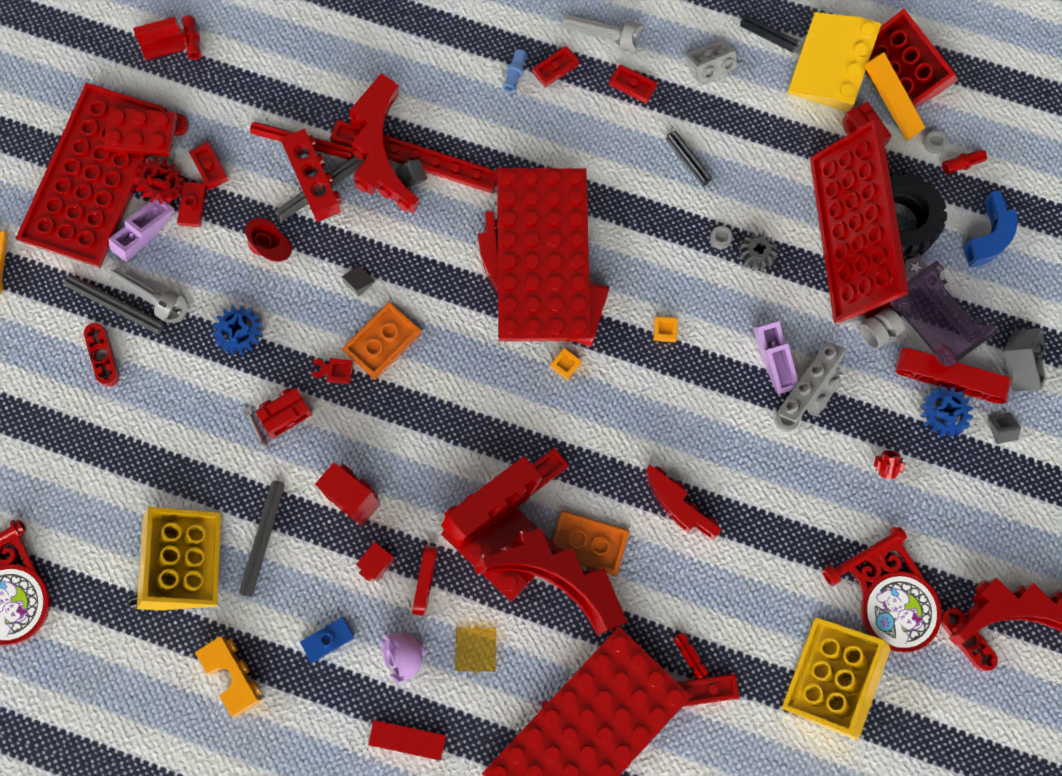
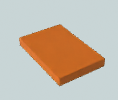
M389 301L342 348V351L371 378L376 380L422 334V330Z
M561 510L552 542L559 548L563 547L564 551L573 548L580 566L588 569L594 567L595 571L605 568L608 575L617 577L630 530Z

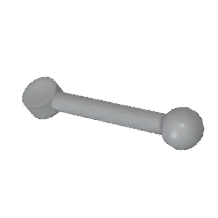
M245 407L243 413L248 417L259 441V448L266 450L268 443L263 440L252 416L253 410L250 407Z

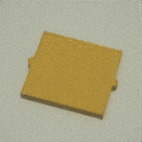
M477 625L474 628H456L455 671H473L474 674H477L478 671L495 672L496 628H479Z

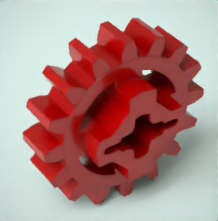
M155 157L153 162L146 158L145 163H139L138 168L134 172L135 178L133 183L138 184L136 191L144 192L143 198L149 196L151 203L157 199L159 204H162L164 200L171 203L173 198H178L184 187L182 185L184 178L179 177L180 170H174V163L169 166L167 165V159L159 162L158 157Z

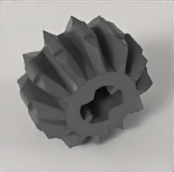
M753 233L750 238H744L743 244L739 247L741 252L739 260H745L744 267L750 264L752 265V271H755L756 267L763 271L766 266H772L773 260L777 257L775 252L777 245L771 244L772 237L766 240L764 233L760 237Z

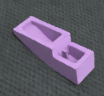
M157 199L153 203L149 202L126 219L125 227L108 239L110 250L122 260L128 262L161 230L174 213V208L165 201L159 204Z
M774 321L753 327L762 359L777 394L793 390L799 381L789 345L784 340L780 322Z

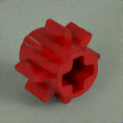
M885 450L881 453V456L875 457L874 467H876L879 476L886 479H895L898 473L904 472L905 462H903V458H900L901 455L898 452Z

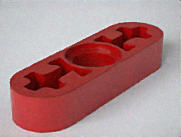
M91 323L84 329V338L94 374L99 383L103 386L111 387L118 382L120 375L108 332L101 324ZM95 330L100 332L97 334V337L101 343L97 344L96 339L92 337ZM101 349H106V358L97 360L96 353ZM102 366H106V369L112 373L109 375L108 380L104 378L106 372Z
M425 545L413 603L412 614L425 616L438 553V547Z
M956 608L942 612L941 625L949 636L953 634L952 628L955 625L949 624V615L957 617L955 623L967 618L962 611ZM979 632L973 635L975 639L973 646L968 647L964 643L957 645L979 671H991L998 664L996 653ZM980 646L982 647V649L978 650L979 653L972 654L971 651L978 649ZM981 655H988L989 659L987 660V663L989 665L981 664Z

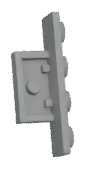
M830 342L824 345L778 410L779 416L793 422H798L806 409L810 415L815 417L819 415L842 382L835 368L847 352L845 347Z

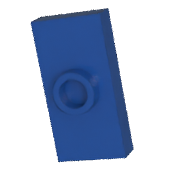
M342 617L303 639L300 643L310 663H314L351 642L355 637L345 618Z

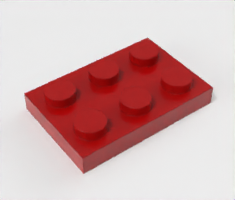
M110 107L102 148L106 152L170 157L178 116L174 112Z

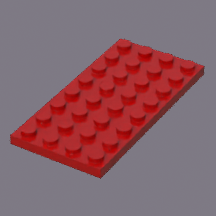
M86 82L15 239L19 242L101 268L110 248L108 239L116 234L137 184L133 183L135 178L134 172L140 162L145 163L146 158H149V155L106 152L102 148L110 107L168 112L167 108Z
M873 119L810 157L833 320L835 323H842L909 294L881 121Z
M497 168L498 341H591L587 169Z
M618 627L482 772V775L620 776L692 696L622 628Z

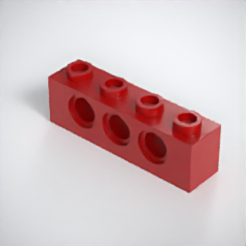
M304 128L280 138L316 222L341 213L339 204L342 203L338 191L333 192L331 188L334 182L330 173H324L322 167L326 165L321 153L316 155L314 148H317V144L313 135L308 136ZM304 154H309L306 158H300ZM317 172L315 176L309 177V174ZM320 191H326L325 194L321 196L317 195V193Z

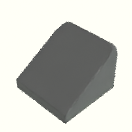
M410 160L395 169L397 177L406 188L427 180L420 160Z
M360 266L342 276L343 282L358 297L375 283Z
M1011 412L988 417L989 425L997 444L1018 440L1021 427Z

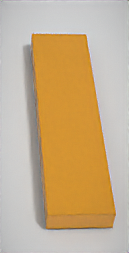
M880 53L866 63L864 66L905 140L913 138L926 127L885 53Z

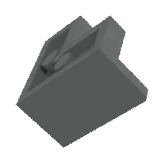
M1042 328L1013 331L1003 350L1008 375L1012 380V391L1014 392L1041 390L1044 385L1046 376L1042 357L1046 350V344Z

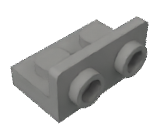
M723 38L685 54L686 62L696 71V78L699 84L734 70L737 67L736 51Z

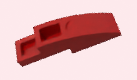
M494 211L485 212L486 233H478V243L484 270L491 285L498 294V240H496L498 219L494 218Z
M649 465L645 472L649 486L669 517L687 533L695 527L711 540H714L722 530L718 527L719 523L712 517H705L699 513L700 509L693 503L683 501L688 492L685 491L686 487L677 480H670L666 477L667 473L660 467Z

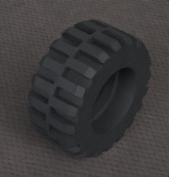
M903 171L901 175H899V172H891L890 180L894 203H899L909 208L917 219L918 228L916 230H899L903 259L905 260L907 257L908 260L909 258L912 259L918 255H923L939 238L945 228L944 222L947 220V212L944 211L946 208L945 201L940 199L942 194L938 189L935 190L932 187L933 183L929 180L925 182L922 180L923 177L918 174L911 176L910 172Z

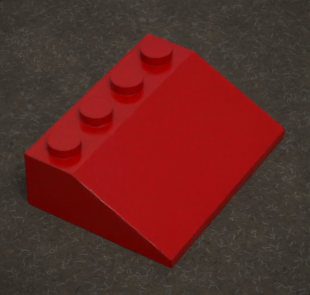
M902 9L880 27L869 61L880 53H885L915 108L939 95L958 81L956 74L905 9Z
M516 508L461 547L454 542L445 530L441 535L472 565H475L481 560L480 556L489 551H494V554L502 552L501 549L512 544V541L519 537L518 533L527 528H532V531L538 528ZM545 535L551 552L556 549H559V547ZM513 570L482 573L511 602L536 578L532 574Z

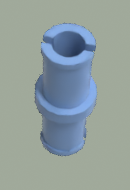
M515 50L512 62L506 69L507 76L502 88L508 93L516 91L518 80L523 76V66L528 56L524 50Z

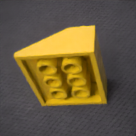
M815 12L787 93L845 112L850 111L854 106L866 71L864 65L869 62L881 23L862 17Z
M148 506L142 521L137 609L174 610L216 607L218 605L221 513Z
M815 617L782 709L833 732L859 741L891 647L885 640Z

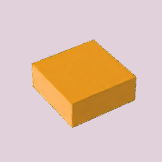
M655 316L653 341L676 342L678 318Z
M564 348L550 364V368L568 381L581 366L582 361Z

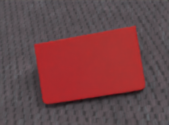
M175 17L133 28L146 61L186 50L182 31Z

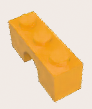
M220 636L196 651L195 654L207 674L213 675L222 669H227L232 677L231 685L219 697L230 716L238 717L262 701L260 697L262 691L255 680L251 682L247 675L250 670L243 659L239 661L235 654L238 649L232 639L227 640L226 637Z

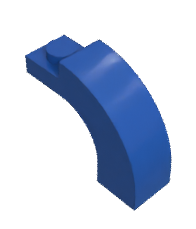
M1000 190L991 192L984 200L991 222L990 234L970 239L963 247L969 268L981 266L994 260L1011 243L1017 230L1016 209H1006L1007 203L1005 198L1002 197Z

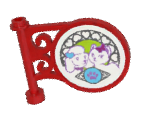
M14 519L11 520L10 527L0 532V554L7 555L10 553V557L6 560H3L0 555V645L18 644L31 638L43 626L50 610L48 587L43 578L38 574L20 538L26 532V527L20 519L16 521ZM7 544H14L26 567L12 564L17 558V553L14 549L4 548L2 550V548Z
M892 527L890 535L835 568L832 565L827 566L822 570V575L827 583L833 587L841 582V575L850 572L856 578L861 588V618L867 633L870 636L885 640L891 647L890 651L913 652L927 646L937 635L942 619L941 604L936 592L925 581L902 545L905 543V539H907L905 531L901 527ZM890 551L897 552L902 557L911 573L897 572L901 568L902 562L901 559L896 555L888 556L887 562H891L893 560L895 561V565L893 567L887 566L885 562V556L887 555V553ZM867 561L874 567V576L869 577L866 574V571L868 573L872 572L870 566H865L860 571L855 567ZM882 570L887 573V574H884V575L880 576L881 573H882Z

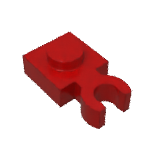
M330 358L329 364H325L320 359L313 360V364L321 366V370L318 372L311 371L312 377L322 378L327 376L326 380L329 383L351 384L353 360Z

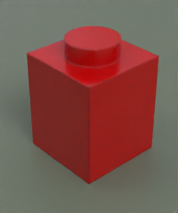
M374 542L356 565L361 569L359 574L370 582L373 578L378 582L396 559Z

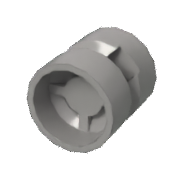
M885 308L876 314L875 318H870L860 326V333L863 339L873 349L881 348L889 342V339H894L905 330L902 319L891 308Z

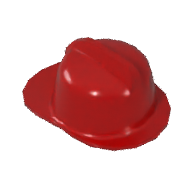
M255 218L247 223L245 227L247 245L254 254L274 262L285 261L291 256L292 246L271 221L264 218Z

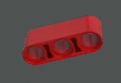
M590 281L591 341L573 342L592 347L610 286Z

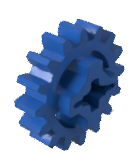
M233 305L230 312L223 309L224 316L217 315L216 318L219 320V323H213L212 325L217 330L212 332V335L217 338L215 340L218 346L222 345L221 348L224 352L230 349L232 355H235L237 350H239L241 355H244V349L246 348L249 351H253L251 345H259L257 337H263L262 332L259 330L264 327L259 322L261 320L257 314L254 315V311L251 308L246 311L243 305H241L239 310ZM246 319L251 321L252 327L247 325ZM224 333L229 336V342L225 340Z
M941 387L938 391L934 389L930 392V395L923 399L926 403L920 406L921 409L925 410L920 417L927 419L923 425H931L930 432L939 431V437L944 436L945 433H947L949 438L954 436L955 433L957 435L964 432L963 429H967L970 426L967 421L973 419V416L968 414V412L973 410V407L966 405L970 399H962V391L955 394L954 387H951L948 391H946L945 387ZM938 399L937 407L933 408L934 402ZM960 416L958 424L955 425V423L957 422L956 417Z

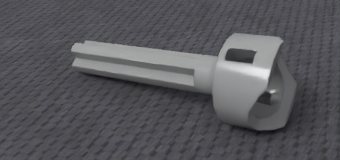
M565 15L562 21L563 28L620 40L621 50L638 53L635 46L638 34L644 29V24L627 21L625 26L621 28Z
M115 267L114 271H110L109 274L111 276L109 279L154 305L155 316L162 321L177 323L181 322L186 316L189 307L185 299L176 292L169 290L162 295ZM175 307L180 309L177 313L173 311Z

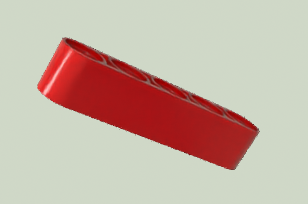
M902 348L900 350L895 370L898 375L934 386L945 387L948 390L954 387L955 392L959 393L962 391L965 395L997 404L1007 402L1012 381L1004 375L910 348Z

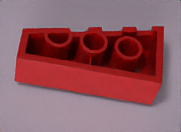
M523 456L477 492L467 496L457 507L456 505L450 507L444 513L445 518L441 526L454 542L461 547L528 501L543 477L527 458Z

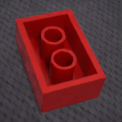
M333 462L314 485L330 502L362 527L380 506L377 501L378 495L375 494V491L372 489L373 487L362 478L358 480L353 474L354 472L342 463L339 466Z

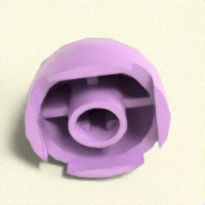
M399 631L383 635L382 638L385 641L381 642L382 654L386 667L389 668L391 666L394 674L390 675L395 683H400L414 677L422 666V657L425 656L422 642H418L408 632Z

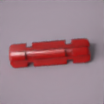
M682 632L674 637V642L677 647L680 646V652L689 667L694 669L693 673L696 678L701 679L709 673L705 664L702 665V660L694 646L689 644V638L686 633Z

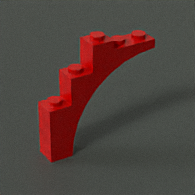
M381 73L350 109L351 123L357 129H362L352 141V152L357 159L365 160L354 173V184L361 192H367L370 195H373L378 190L384 198H390L395 201L400 209L414 214L418 209L419 198L409 191L395 175L383 145L384 122L389 109L398 97L399 85Z
M527 528L518 533L519 537L512 541V544L501 549L502 552L494 554V551L484 553L480 556L481 560L473 565L477 575L490 571L513 570L529 573L547 580L563 590L577 603L589 619L597 636L627 623L605 568L595 571L594 567L582 571L573 548L564 551L562 547L551 552L542 528L532 531V528Z
M997 577L989 581L984 579L975 587L977 592L971 598L976 604L967 611L969 616L965 620L961 619L953 626L952 630L954 632L949 639L955 645L966 642L976 632L989 624L1009 620L1036 622L1062 632V591L1057 590L1048 597L1035 583H1031L1027 586L1020 585L1011 592Z

